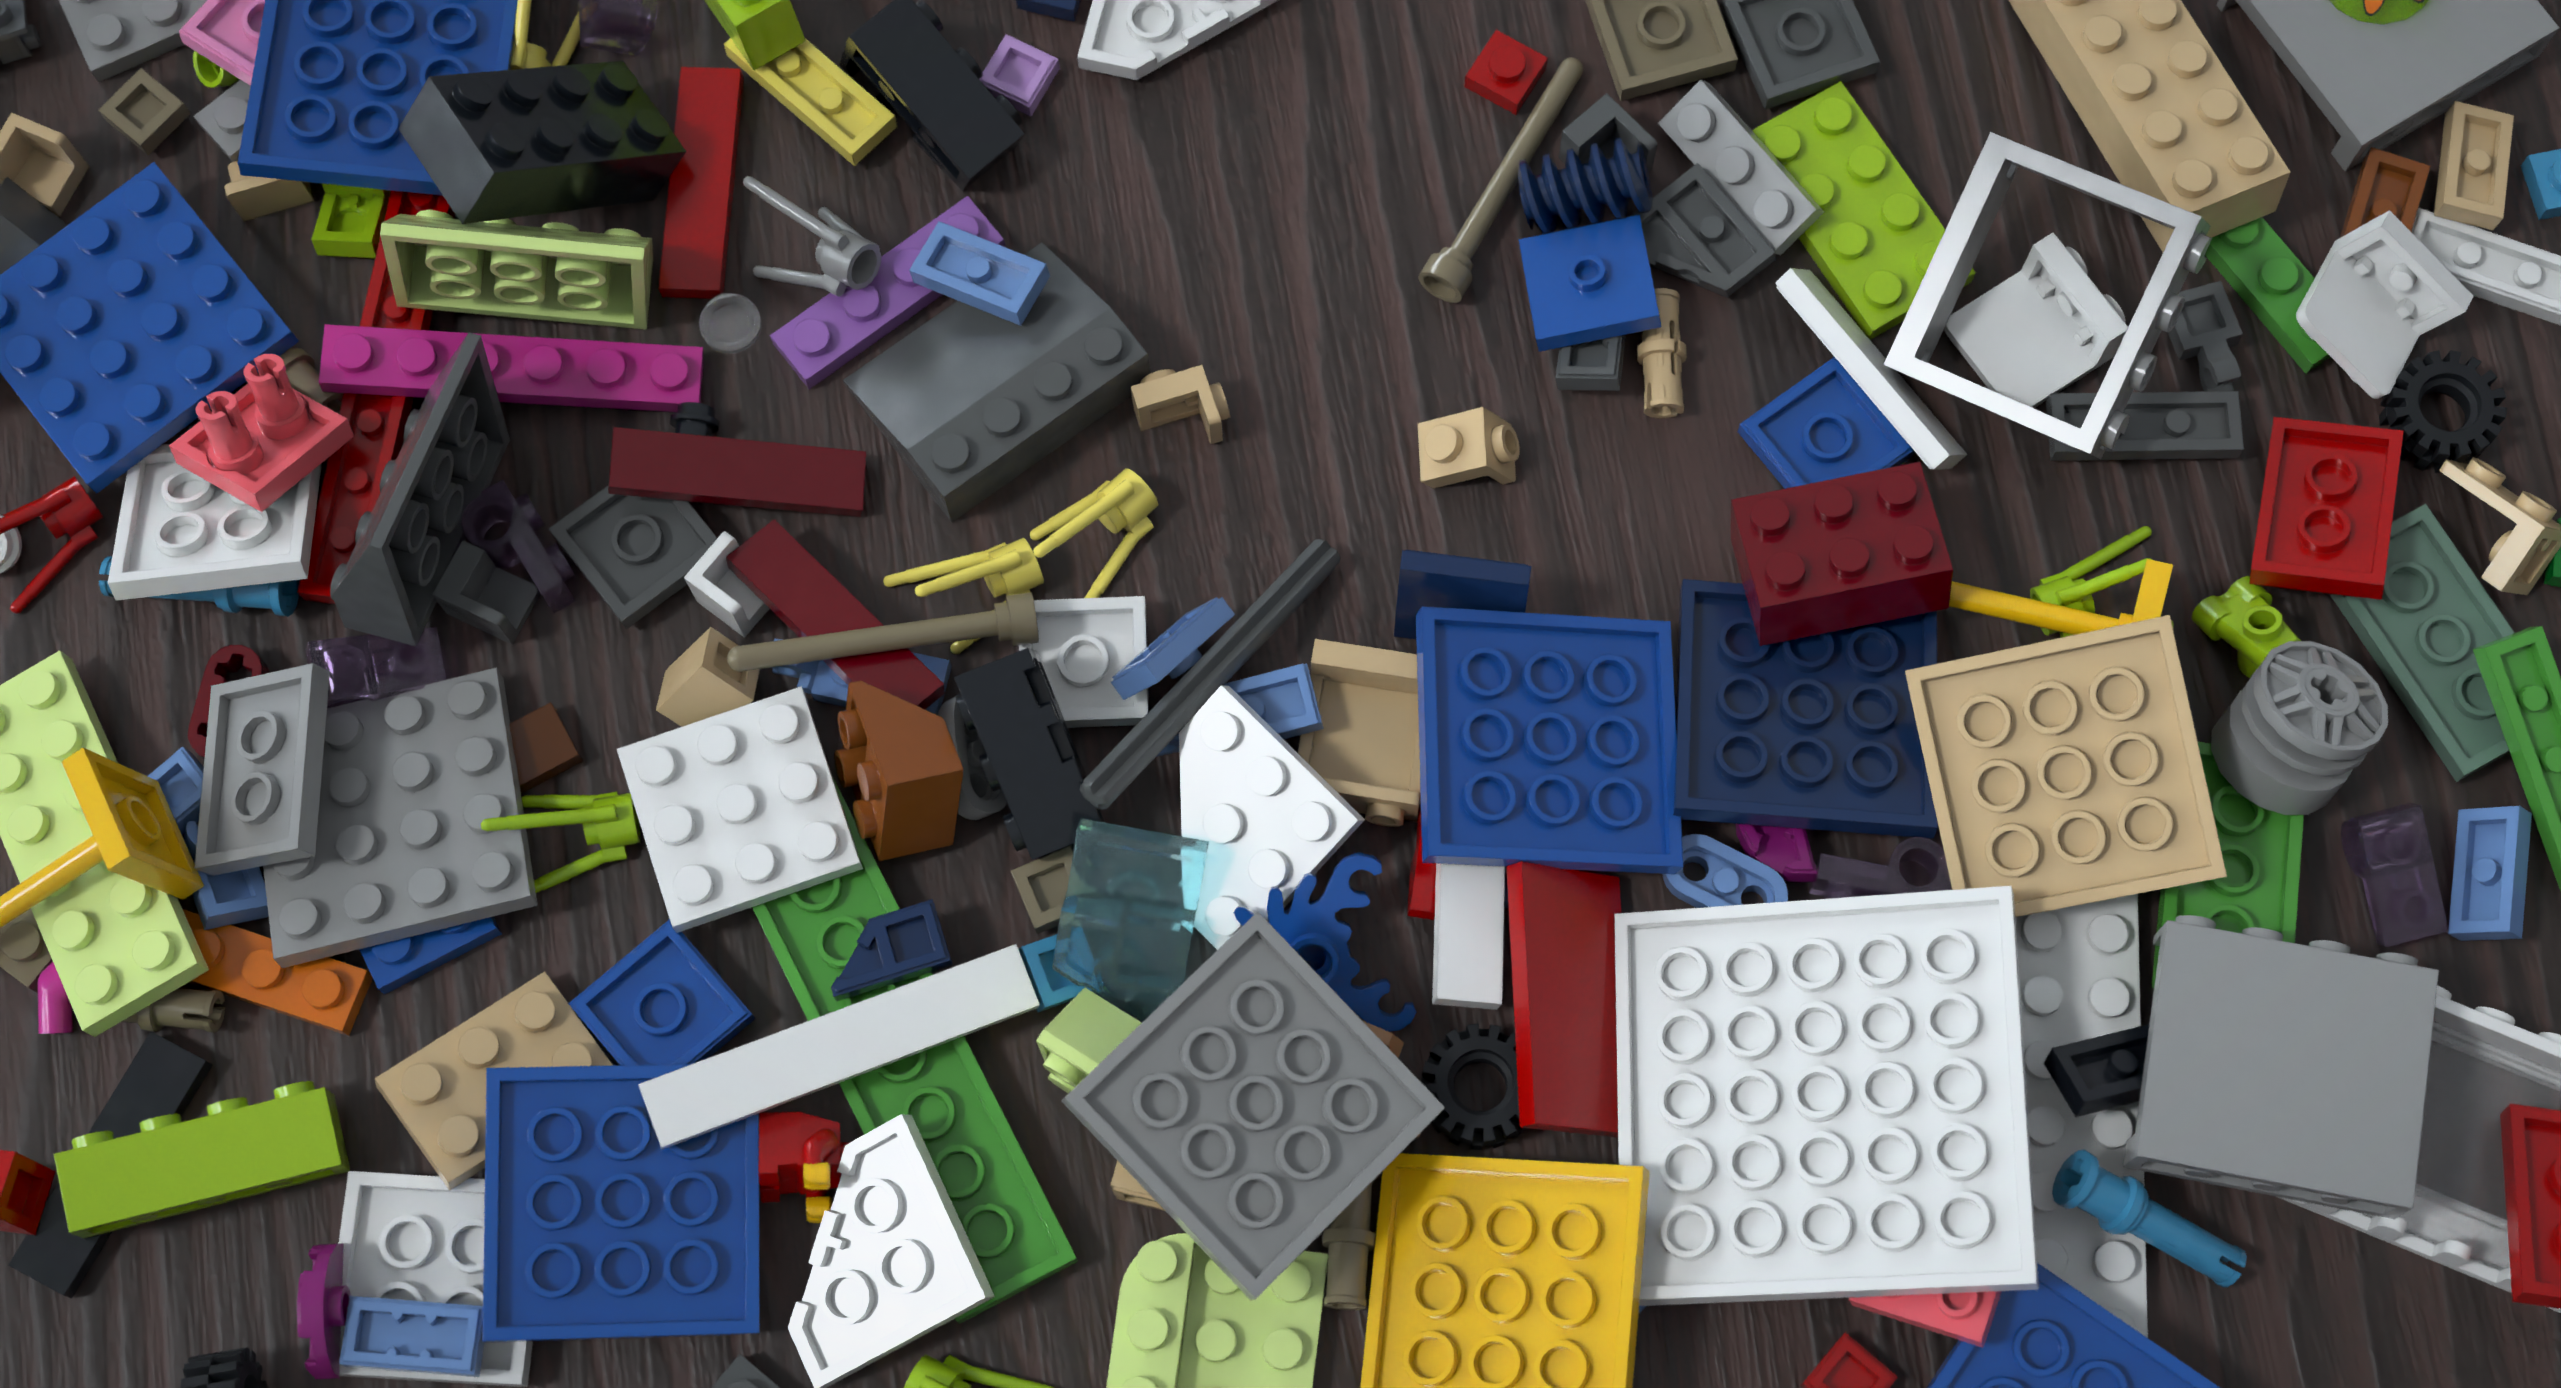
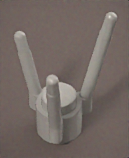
M751 176L744 178L743 185L821 238L816 248L815 258L821 266L824 275L758 265L753 269V274L756 277L822 288L838 297L844 294L847 286L860 290L873 281L881 265L879 245L862 237L826 207H821L818 210V215L828 226Z

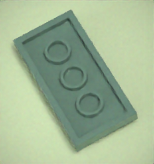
M2424 504L2392 522L2382 600L2330 594V596L2455 781L2458 782L2510 753L2472 649L2515 632L2429 507Z

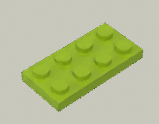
M1842 81L1752 131L1824 211L1799 237V240L1861 330L1871 340L1904 321L1946 229ZM1973 268L1963 287L1972 283L1976 274Z

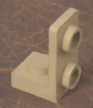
M2473 457L2469 464L2446 459L2439 469L2441 473L2517 524L2513 530L2503 534L2494 544L2489 554V561L2491 563L2481 578L2501 592L2528 595L2561 547V525L2552 519L2557 510L2544 500L2526 491L2517 496L2502 486L2506 476L2495 467L2480 459Z

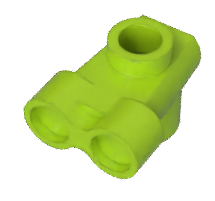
M2245 576L2235 581L2225 594L2209 596L2203 599L2195 607L2192 613V621L2210 639L2217 641L2222 638L2237 650L2238 667L2245 676L2250 678L2272 649L2289 641L2301 640L2283 621L2281 613L2270 606L2272 603L2271 594L2261 585L2249 584L2250 576Z

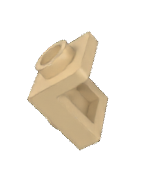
M1203 365L1175 372L1172 369L1159 370L1145 376L1140 384L1130 386L1133 408L1141 431L1200 413L1210 444L1223 441L1221 421L1230 418L1229 408L1221 384L1218 382L1209 385Z
M1480 407L1418 423L1420 480L1425 485L1434 489L1487 475L1501 484L1515 482V461L1520 453L1517 434L1509 422L1488 409Z

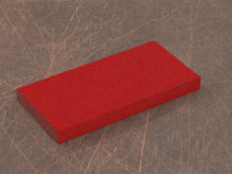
M1523 861L1508 865L1506 867L1520 1127L1618 1138L1614 914L1621 913L1619 877L1560 869Z

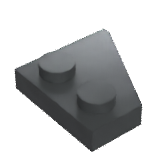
M1698 163L1653 197L1650 212L1643 214L1637 210L1630 215H1640L1650 266L1726 298L1775 261L1773 249Z

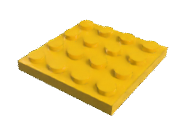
M1400 1153L1382 1171L1360 1388H1632L1650 1171L1644 1166Z

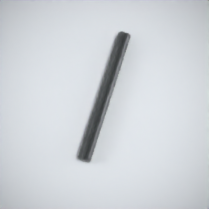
M1314 540L1084 779L1079 789L1082 796L1090 801L1095 808L1100 810L1107 809L1174 739L1221 685H1225L1333 572L1340 563L1338 551L1332 548L1326 540Z

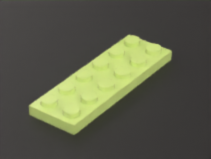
M60 650L0 685V837L20 883L93 836L62 761L81 748H86L117 762L73 660ZM104 860L31 908L82 1031L93 1037L100 1035L209 971L178 898L109 871Z

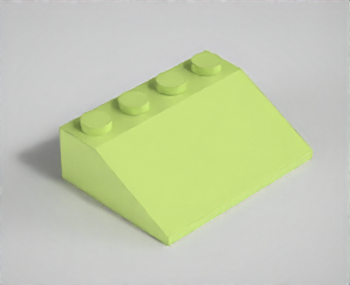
M423 210L416 215L398 214L381 223L380 237L397 307L647 330L653 269L652 238L641 237L635 231L613 228L606 230L604 233L579 231L575 226L566 223L550 222L542 227L516 225L510 219L462 224L459 219H454L447 213L435 210Z

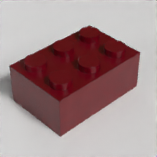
M1921 462L1731 499V542L1760 646L1949 608L1953 566Z

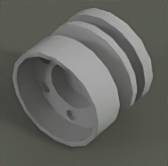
M2289 641L2268 653L2259 668L2252 674L2243 690L2237 694L2212 729L2211 752L2220 773L2239 794L2259 807L2283 815H2309L2329 803L2346 782L2352 770L2361 764L2367 753L2379 742L2388 727V705L2378 683L2358 662L2341 651L2313 641Z

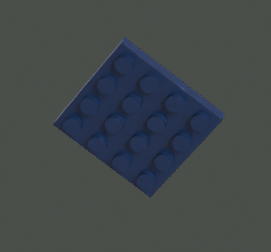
M1683 579L1680 589L1676 696L1677 744L1673 815L1681 816L1682 820L1934 839L1938 829V821L1905 670L1937 664V611L1760 646L1743 583Z

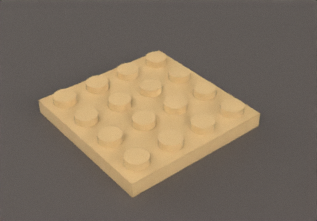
M2170 615L1905 670L1952 890L2012 886L2015 917L2227 877Z

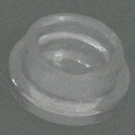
M724 293L712 298L704 307L699 319V328L704 341L713 350L724 354H735L745 351L756 342L761 332L762 320L756 305L750 299L739 294Z

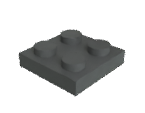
M1853 0L1721 1L1720 9L1765 110L1826 90L1840 81L1844 84L1877 73L1880 60Z
M608 486L548 528L556 541L626 629L687 585L684 579L685 575L717 539L688 501L608 494Z

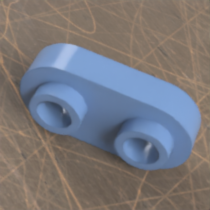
M1690 834L1682 837L1683 866L1690 862L1698 863L1704 868L1706 877L1700 881H1692L1684 875L1683 868L1677 874H1662L1668 890L1678 899L1696 908L1743 905L1741 895L1746 892L1759 894L1764 903L1788 902L1787 886L1778 872L1702 834Z

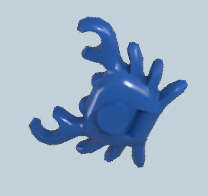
M1355 853L1344 857L1335 867L1324 893L1319 899L1309 901V898L1317 884L1316 875L1312 873L1304 874L1295 888L1292 905L1286 911L1284 910L1282 891L1279 887H1271L1267 903L1269 924L1352 1011L1367 1023L1388 1032L1399 1031L1412 1022L1417 1013L1413 1002H1406L1402 1009L1396 1013L1389 1014L1380 1009L1378 1004L1380 998L1390 992V981L1388 979H1380L1365 986L1352 984V978L1360 971V962L1352 957L1348 941L1352 932L1350 924L1339 920L1335 915L1337 911L1343 908H1361L1369 905L1370 897L1367 892L1355 890L1350 885L1349 879L1358 870L1369 871L1374 876L1382 873V863L1373 855ZM1240 906L1233 912L1236 920L1242 926L1255 914L1248 908Z

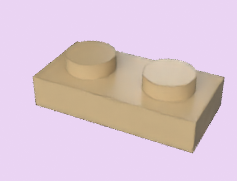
M2454 101L2445 113L2434 216L2489 230H2494L2504 218L2514 115Z

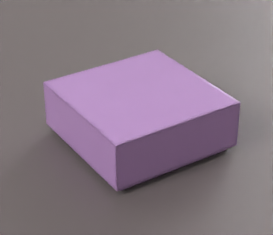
M1006 34L979 80L994 98L1000 94L1016 110L1032 116L1060 69L1059 59Z

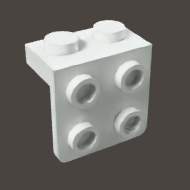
M2389 210L2334 242L2299 306L2296 318L2307 335L2316 341L2355 383L2370 397L2379 399L2391 392L2396 383L2395 380L2402 371L2418 337L2466 312L2474 296Z
M2053 232L2032 246L2021 271L1951 314L1944 330L1989 390L2035 408L2045 402L2051 393H2059L2112 359L2122 342L2128 326L2125 324V316L2119 304L2107 294L2102 295L2087 276V268L2081 256L2073 248L2065 247Z

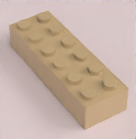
M2008 0L2120 184L2202 216L2211 226L2206 235L2211 238L2276 211L2291 172L2181 0ZM2141 217L2158 246L2164 252L2174 229Z

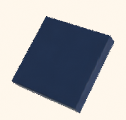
M1402 550L1394 637L1416 639V614L1422 606L1525 613L1531 566L1471 557Z

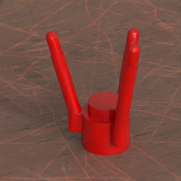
M75 476L47 492L41 498L3 514L4 517L0 518V534L40 516L56 539L66 533L71 537L24 588L25 590L10 605V610L13 613H21L81 548L99 538L91 525L104 518V516Z

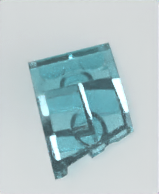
M1080 818L1076 832L1068 888L1060 914L1052 969L1077 986L1091 989L1096 995L1117 1008L1124 1009L1143 1022L1184 983L1209 841Z

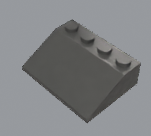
M1040 243L1024 254L1046 263L1050 278L1021 326L963 302L956 301L843 380L850 393L951 523L1132 396L1130 386L1140 384L1141 380L1150 374L1148 353L1112 308L1044 243Z
M467 334L430 387L420 410L414 409L410 413L404 430V444L397 459L389 460L382 472L380 495L372 512L366 511L359 520L355 535L356 546L347 564H340L334 573L330 594L345 628L412 646H417L437 602L432 593L462 540L465 541L510 442L481 335Z

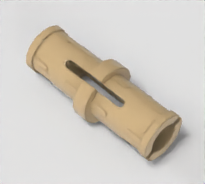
M1656 288L1655 294L1662 327L1642 331V343L1637 346V361L1640 365H1643L1644 413L1653 418H1671L1677 416V413L1682 414L1684 412L1681 372L1682 363L1687 358L1685 343L1680 339L1679 293L1672 289Z

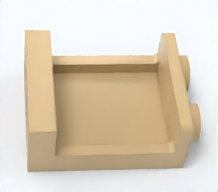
M1315 639L1311 659V678L1324 729L1302 734L1298 754L1358 813L1365 814V819L1368 822L1388 827L1402 826L1404 820L1417 822L1421 798L1417 654Z

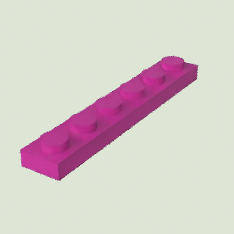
M325 324L319 385L322 392L425 398L430 387L468 333ZM477 334L482 337L499 402L677 412L680 403H701L704 362L703 347Z

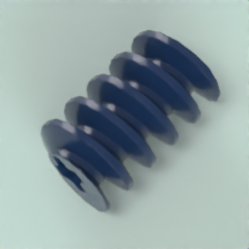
M1622 138L1615 139L1613 158L1606 159L1597 143L1591 144L1589 163L1586 164L1581 163L1573 148L1568 149L1565 168L1559 170L1551 156L1546 154L1543 155L1541 174L1534 175L1525 159L1519 160L1518 181L1520 196L1531 230H1533L1535 219L1543 233L1554 232L1557 226L1558 214L1567 228H1577L1580 224L1582 209L1592 223H1601L1604 219L1606 204L1616 218H1625L1628 214L1630 198L1639 212L1644 214L1652 209L1651 183L1640 141L1638 142L1637 152L1630 153Z

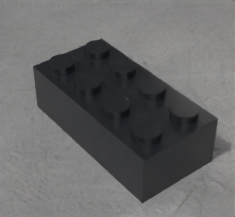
M624 61L429 76L398 128L462 224L653 201L686 153V150L670 129L668 122L661 116L638 83L636 76L629 70Z

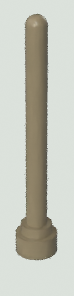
M1569 57L1562 61L1452 245L1442 248L1440 253H1433L1429 257L1418 279L1420 284L1433 296L1449 303H1458L1463 298L1473 281L1471 271L1474 266L1471 259L1518 182L1519 160L1525 159L1529 164L1583 74V65L1577 58Z
M1032 592L1007 595L1006 602L994 604V610L736 646L729 651L727 662L733 670L742 672L998 636L999 642L1011 640L1013 646L1039 643Z

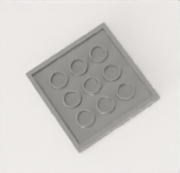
M497 667L327 708L315 856L263 866L273 959L282 968L538 906L526 829L487 832L482 830L480 826L481 822L487 818L524 814L509 726L510 718L504 678Z
M1259 912L1255 913L1061 1100L1250 1300L1256 1299L1445 1108Z

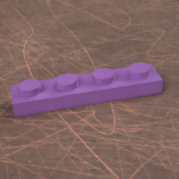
M966 196L881 256V265L878 273L868 286L860 290L847 286L844 294L840 297L829 293L770 335L773 345L808 389L814 387L943 295L915 284L909 272L938 221L1006 247L1003 237L969 196Z

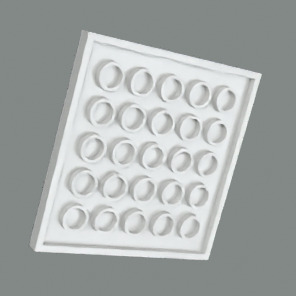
M2012 886L1614 914L1619 1165L1644 1166L1650 1171L1639 1306L2039 1290L2015 905Z

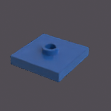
M1640 215L1518 239L1539 352L1662 327Z
M1835 357L1740 423L1737 431L1784 489L1900 466L1911 458L1915 452Z
M670 919L568 1003L619 1065L697 1063L710 1058L756 1019L682 932L676 933L672 928Z

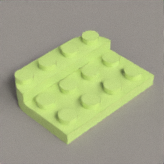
M1187 1233L1169 1235L1145 1244L1128 1266L1121 1283L1106 1388H1313L1328 1254L1303 1251L1256 1299L1250 1300Z

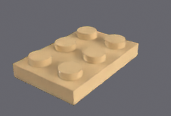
M544 971L377 1076L375 1083L377 1089L450 1191L485 1168L486 1068L613 1066V1064Z

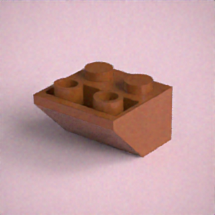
M863 681L848 683L846 710L838 713V726L843 746L842 749L835 750L834 761L841 786L843 788L851 786L856 801L853 803V813L860 837L862 839H871L879 861L953 845L964 769L944 718Z

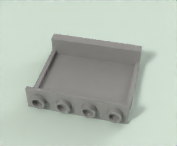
M2219 0L2216 5L2223 12L2234 4H2239L2337 130L2341 137L2331 154L2345 172L2363 162L2365 155L2371 147L2383 150L2445 113L2454 101L2463 102L2539 57L2559 29V26L2538 0H2424L2422 3H2417L2413 0H2385L2381 9L2373 16H2368L2365 13L2363 0Z
M2182 915L2177 916L2175 921L2167 920L2153 938V945L2160 946L2136 1131L2126 1142L2123 1167L2396 1219L2412 1210L2439 970L2417 966L2418 960L2416 958L2400 953H2379L2376 955V958L2350 954V947L2348 945L2335 941L2315 940L2309 942V946L2284 942L2281 933L2265 928H2245L2242 930V934L2216 929L2215 921L2200 916Z

